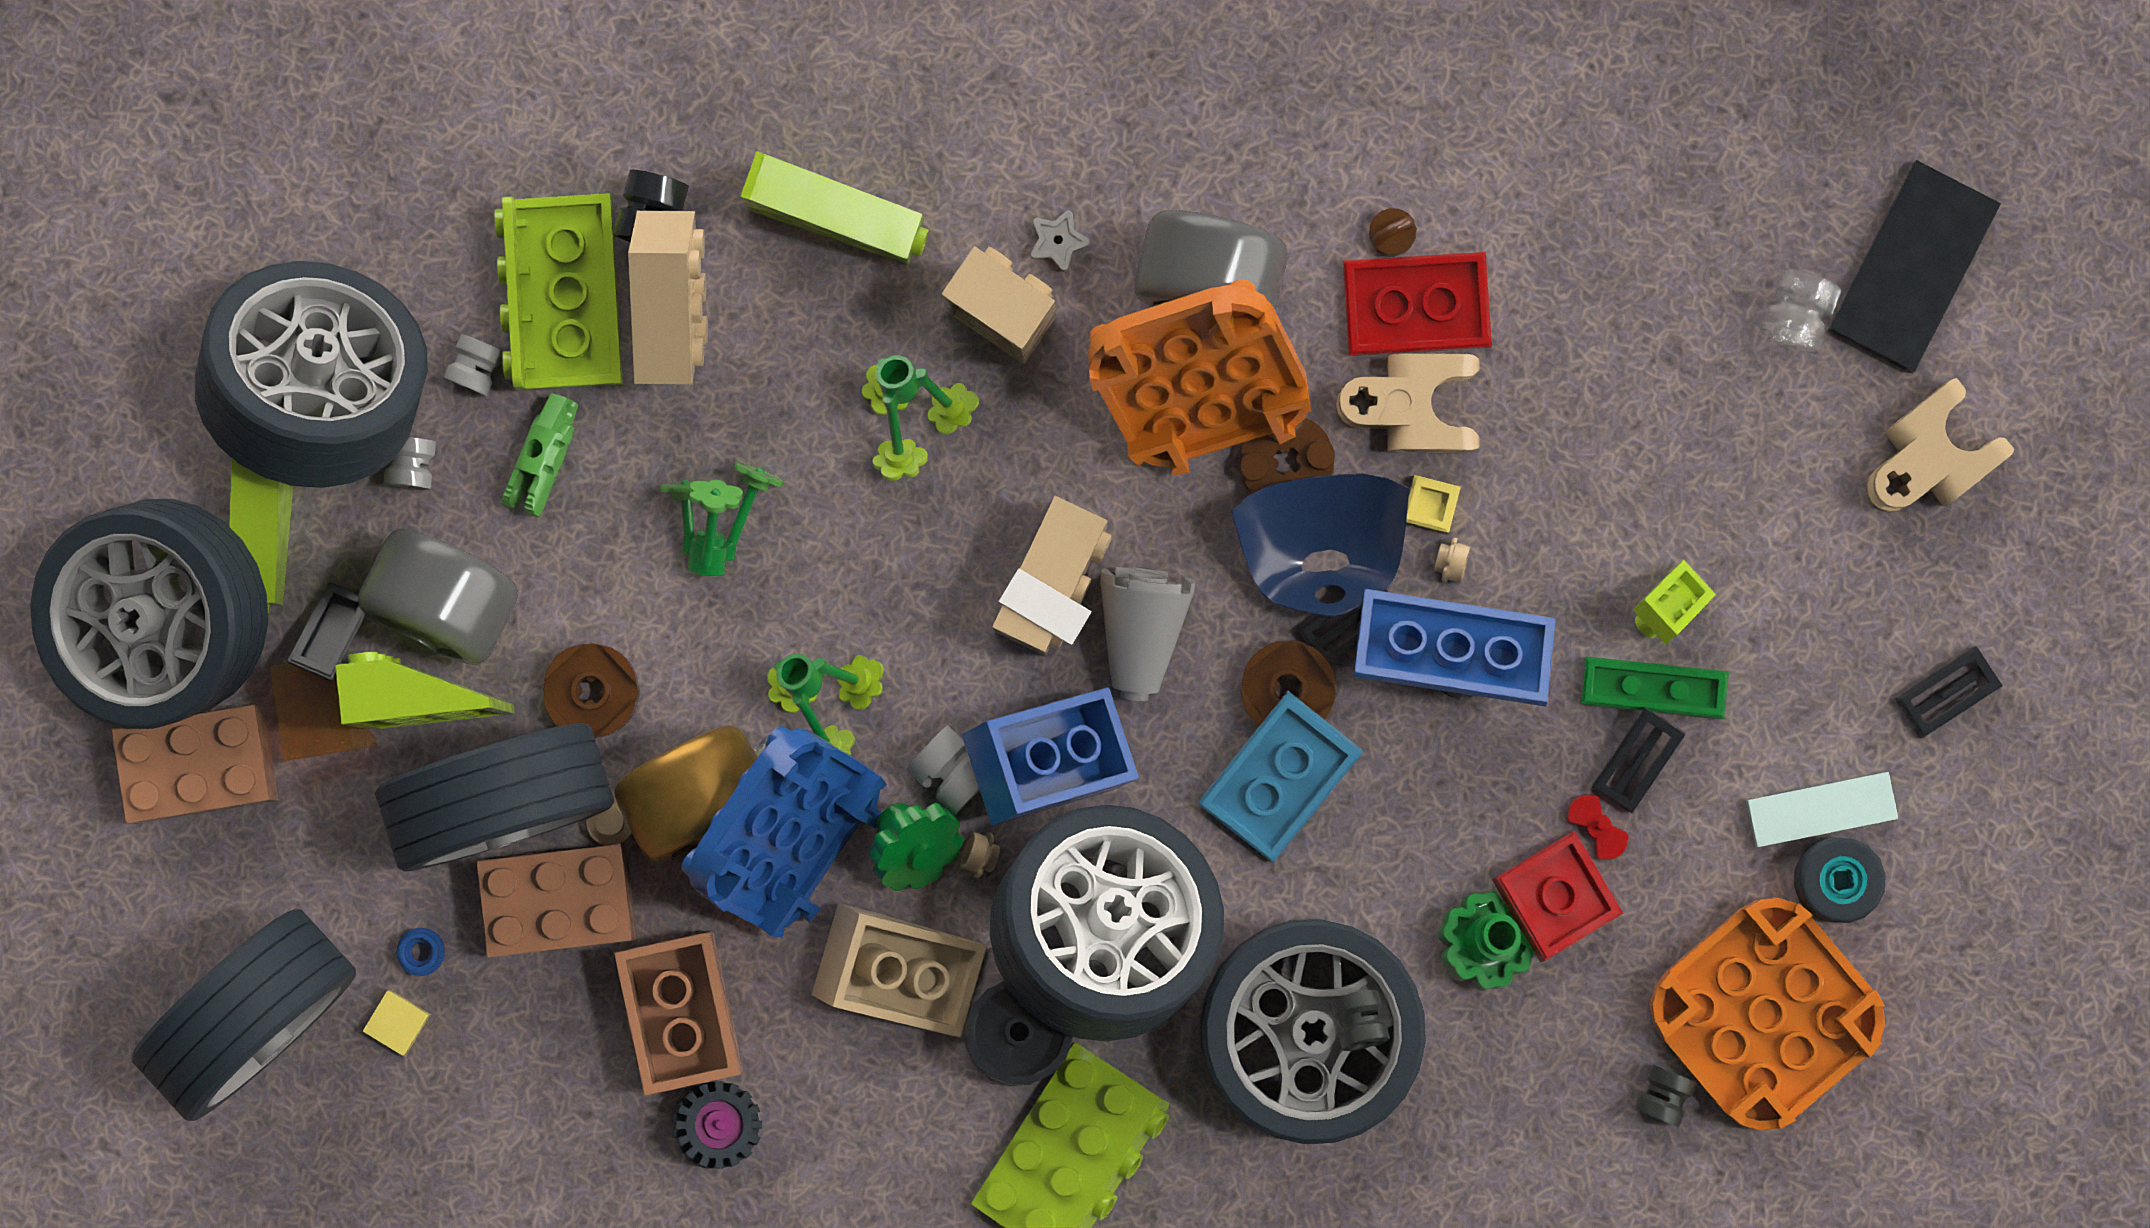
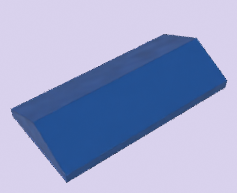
M1365 589L1356 642L1353 677L1546 707L1556 618Z

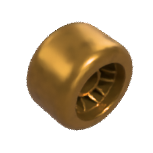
M721 726L687 740L642 764L617 782L614 789L616 803L639 848L650 861L655 863L666 862L696 849L702 837L709 829L714 815L724 807L737 788L742 774L751 768L757 759L747 737L737 726Z

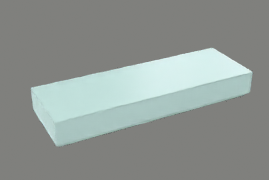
M1889 772L1746 800L1755 847L1898 819Z

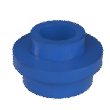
M412 929L406 932L398 942L396 950L397 960L400 966L412 975H429L435 972L444 961L445 946L443 940L436 932L430 929ZM417 943H425L430 949V955L425 961H418L413 956V948Z

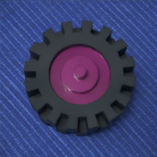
M714 1081L691 1088L683 1098L679 1099L676 1104L678 1106L676 1112L672 1113L671 1122H673V1130H671V1134L678 1144L676 1148L687 1157L688 1161L698 1164L703 1168L724 1169L739 1164L742 1159L748 1158L753 1153L751 1151L754 1145H758L761 1138L758 1137L759 1129H762V1120H759L758 1112H760L758 1104L752 1102V1096L747 1091L741 1090L738 1085L733 1083Z

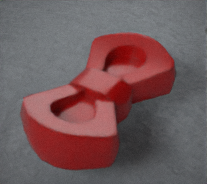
M1584 794L1574 798L1567 809V822L1586 828L1588 834L1594 838L1595 857L1598 860L1608 861L1620 857L1628 845L1629 834L1611 825L1610 818L1603 814L1600 798L1597 795Z

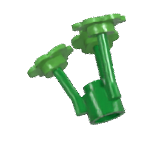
M735 461V470L744 473L741 481L749 486L726 542H724L725 535L716 531L718 513L739 507V502L743 497V491L739 487L726 485L721 480L688 481L684 479L677 483L660 484V492H672V500H681L684 529L682 553L689 555L687 569L704 576L724 575L726 561H733L735 559L737 542L758 490L768 491L770 484L781 487L784 482L783 479L765 472L763 468L751 467ZM692 502L700 504V507L708 512L705 530H698L696 537L694 533Z

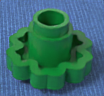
M895 803L887 807L877 819L878 834L874 837L869 857L875 863L873 867L874 874L884 886L890 887L893 891H900L908 885L913 889H920L940 878L943 866L953 863L958 858L959 849L964 842V839L958 832L960 823L949 809L943 808L939 803L931 804L925 810L919 805L908 806L905 803Z
M1496 892L1474 893L1464 897L1461 902V908L1451 909L1444 914L1443 924L1440 926L1437 934L1439 940L1447 946L1441 955L1443 965L1450 969V973L1456 981L1471 979L1472 984L1479 991L1491 988L1501 989L1509 986L1513 975L1521 974L1529 969L1531 964L1530 958L1535 954L1506 903L1502 904V900Z

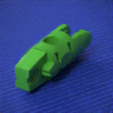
M554 393L550 394L541 414L536 415L530 427L518 461L515 464L501 499L502 505L514 509L518 507L522 499H524V494L528 490L532 477H534L524 508H526L525 512L531 516L540 517L542 515L573 437L575 428L572 425L578 409L576 402Z

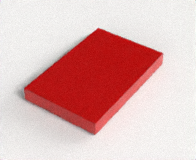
M1486 252L1343 260L1349 356L1492 347Z

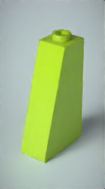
M757 151L740 196L749 211L907 265L910 263L912 254L922 255L929 234V229L922 227L924 218L921 213Z
M232 459L229 527L243 540L259 567L267 593L269 613L270 605L283 606L293 486L264 478Z

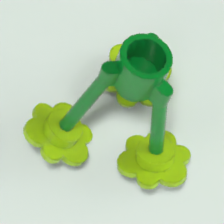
M894 355L886 359H879L877 365H873L867 370L866 379L868 383L862 387V395L865 399L871 400V407L875 413L879 415L887 414L891 441H885L879 445V455L875 456L872 461L874 468L881 470L884 479L896 481L903 476H916L919 473V466L924 465L928 461V453L924 448L916 447L915 442L911 439L902 440L898 410L901 411L908 407L909 402L915 397L919 387L923 386L932 395L933 407L928 411L927 417L932 423H936V429L944 435L953 433L958 426L965 427L970 424L972 420L970 413L979 404L978 396L973 391H967L966 386L962 383L954 384L951 389L947 387L939 388L929 378L925 368L914 369L913 364L906 357Z
M797 653L788 655L782 661H778L767 674L768 683L772 686L768 692L769 699L773 703H781L783 709L788 713H798L801 711L814 734L851 755L849 749L855 743L853 733L849 730L839 731L834 725L823 729L809 703L817 699L822 687V676L826 674L838 679L839 684L842 686L839 691V698L842 701L850 702L852 707L857 710L866 709L870 705L872 697H878L882 693L883 686L880 679L884 674L883 665L876 660L868 661L862 655L856 656L852 661V665L847 664L841 668L828 664L822 657L811 661L807 656Z

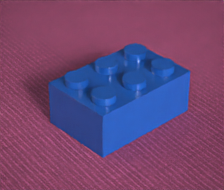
M1109 687L992 719L961 734L991 826L1110 792L1139 779Z

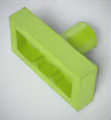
M1682 560L1633 609L1637 614L1635 624L1644 636L1648 638H1655L1657 636L1666 645L1690 623L1716 594L1687 562Z

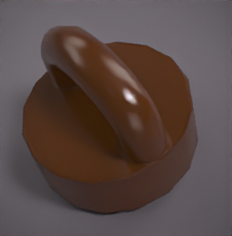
M1388 208L1382 210L1373 218L1369 226L1371 245L1384 256L1396 257L1406 253L1416 239L1417 228L1415 221L1407 212L1401 209Z

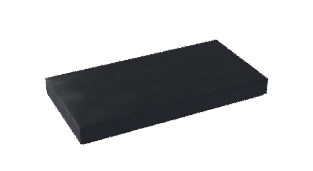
M1918 160L1914 161L1828 330L1914 373L2001 203Z

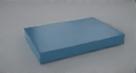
M1287 691L1200 798L1198 804L1273 863L1362 755L1363 750Z

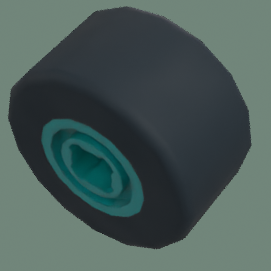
M1830 837L1815 842L1802 853L1795 867L1794 888L1799 902L1813 916L1825 922L1851 923L1865 918L1878 907L1885 892L1886 873L1880 857L1869 845L1854 838Z

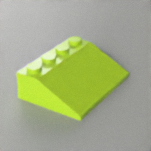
M378 652L349 654L348 664L335 665L341 723L343 725L376 730L515 714L514 704L422 670L403 665L400 658H393V656H386V654H378Z

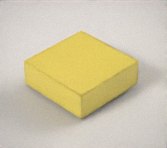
M1414 475L1409 492L1406 523L1448 534L1461 487Z
M387 990L363 1032L402 1056H406L431 1014L395 992Z

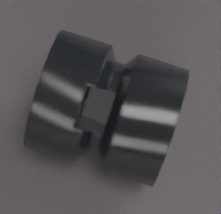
M631 169L623 197L628 201V206L619 209L613 236L631 242L637 211H645V209L650 211H683L689 185L667 176Z

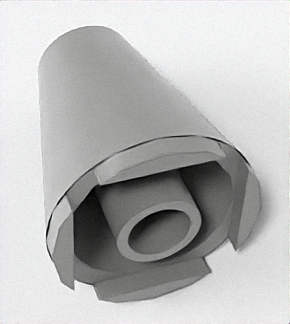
M1115 567V575H1113L1107 568L1102 569L1100 588L1111 686L1121 690V698L1133 701H1148L1149 694L1159 692L1195 593V579L1181 575L1179 584L1167 581V571Z

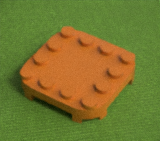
M1237 280L1230 285L1209 288L1117 318L1107 324L1098 325L1090 332L1088 364L1093 392L1097 390L1100 392L1127 442L1128 456L1137 466H1140L1144 461L1153 466L1170 467L1171 476L1190 473L1189 459L1271 433H1274L1279 444H1282L1296 437L1295 428L1305 419L1308 412H1312L1306 371L1274 307L1263 294L1256 291L1255 285L1248 280Z
M1775 897L1754 900L1738 909L1666 970L1655 984L1651 999H1649L1652 1023L1664 1043L1727 1116L1739 1125L1759 1131L1782 1129L1797 1121L1795 1118L1865 1058L1872 1057L1882 1044L1880 1041L1885 1027L1883 1010L1885 1005L1877 990L1871 988L1811 917L1813 915L1798 903Z

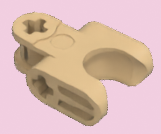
M1471 354L1389 355L1388 377H1360L1348 382L1337 397V413L1345 424L1353 428L1387 429L1388 452H1473L1479 449L1478 434L1471 428L1448 426L1440 421L1433 412L1431 398L1434 389L1440 384L1448 381H1464L1473 377L1480 370V360ZM1358 391H1363L1365 399L1373 400L1374 406H1370L1364 415L1359 414L1357 406L1350 405L1349 400H1353L1357 396Z
M1957 378L1943 384L1884 432L1898 452L1876 468L1868 478L1866 485L1867 495L1871 503L1878 509L1887 512L1898 511L1914 503L1929 490L1946 507L2013 454V446L2006 438L2001 437L1975 451H1964L1951 443L1945 430L1946 420L1949 412L1963 400L1966 394L1965 387ZM1899 477L1903 482L1899 487L1900 493L1888 494L1885 488L1890 484L1889 479L1892 480Z

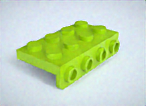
M606 193L514 199L513 196L502 197V209H495V230L497 238L504 237L505 256H498L497 259L499 284L507 285L508 303L500 305L502 332L510 333L511 351L503 352L505 380H512L513 387L518 391L623 385L612 195Z
M1074 1042L1066 1059L1054 1073L971 1205L1005 1228H1092L1097 1218L1103 1220L1114 1207L1117 1196L1113 1193L1122 1179H1130L1139 1168L1143 1160V1155L1140 1154V1151L1149 1137L1156 1138L1166 1126L1169 1119V1114L1166 1111L1170 1103L1079 1043Z

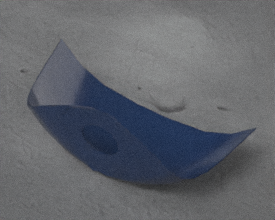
M1356 473L1324 475L1269 485L1247 496L1231 512L1242 551L1255 584L1261 593L1273 603L1312 614L1338 616L1361 606L1365 589L1385 591L1396 576L1404 546L1409 488L1386 477ZM1335 550L1346 554L1349 560L1347 566L1337 571L1310 572L1302 570V561L1314 552ZM1330 585L1341 587L1346 593L1341 601L1332 604L1322 603L1315 598V594L1320 588Z

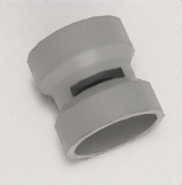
M461 334L456 345L458 355L454 363L448 364L443 379L458 386L470 388L473 392L487 397L492 386L491 373L494 368L500 366L504 351Z
M409 437L398 455L392 460V465L385 469L383 484L408 488L409 485L414 486V489L431 490L433 475L427 469V465L435 457L437 442Z

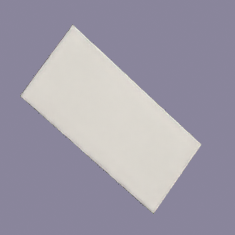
M1019 568L999 600L1000 603L1071 645L1092 612Z

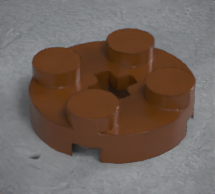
M1305 417L1295 428L1296 437L1282 444H1279L1274 433L1244 442L1240 451V471L1248 491L1253 494L1273 484L1301 478L1333 475L1335 451L1324 430L1315 422ZM1290 449L1297 450L1299 453L1295 461L1301 466L1296 473L1292 470H1287L1284 475L1280 474L1276 470L1279 462L1274 458L1275 454L1278 451L1286 454Z
M1299 640L1277 641L1263 647L1252 656L1246 665L1242 678L1241 695L1246 712L1258 726L1261 725L1281 700L1276 691L1281 687L1278 679L1284 674L1288 679L1297 677L1301 681L1302 685L1297 689L1300 694L1298 698L1324 720L1328 717L1338 694L1336 675L1331 663L1320 650Z
M595 643L574 645L562 651L551 662L544 678V705L552 721L558 727L585 723L592 727L595 738L612 735L623 728L632 718L640 696L637 674L629 660L619 651L609 646ZM584 679L592 683L599 679L603 683V687L600 689V694L603 697L598 703L591 699L584 703L579 698L583 693L580 683Z

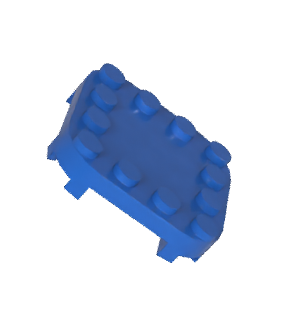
M784 726L777 727L769 735L766 741V748L757 757L751 768L747 769L740 777L738 786L727 803L712 818L710 827L702 837L697 848L685 857L682 871L690 877L691 886L721 911L725 912L727 910L760 927L770 936L782 938L785 930L783 928L788 927L800 917H803L810 923L821 910L809 897L861 821L874 829L877 828V819L882 811L876 806L880 790L886 787L887 784L881 776L859 760L811 731L799 728L790 731Z

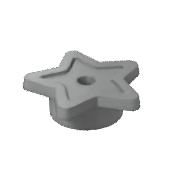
M1071 210L1064 212L1055 221L1035 218L1032 221L1039 239L1032 249L1030 257L1032 259L1050 258L1063 272L1069 270L1072 254L1088 247L1091 243L1087 237L1075 231L1073 212ZM1061 236L1063 238V242L1061 244H1055L1054 237Z

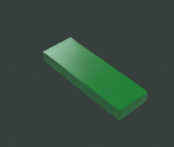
M1586 656L1584 659L1580 704L1642 711L1646 706L1653 712L1724 719L1729 671Z

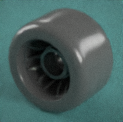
M1160 211L1149 221L1134 280L1135 294L1140 301L1153 307L1209 288L1230 285L1237 280H1248L1255 285L1257 292L1266 297L1276 311L1288 260V250L1284 241L1279 237L1242 222L1192 211Z
M401 528L394 530L385 539L360 589L358 604L360 610L369 618L396 633L404 640L452 660L470 665H479L485 662L493 652L515 607L518 590L516 584L508 576L470 553L424 533Z

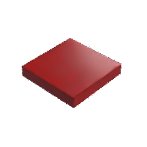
M1575 831L1568 833L1492 879L1540 963L1550 959L1623 914Z

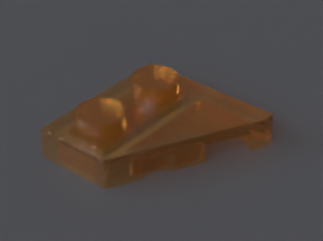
M289 663L269 666L285 762L377 747L376 738L368 729L343 725L341 723L338 687L333 680L329 681Z

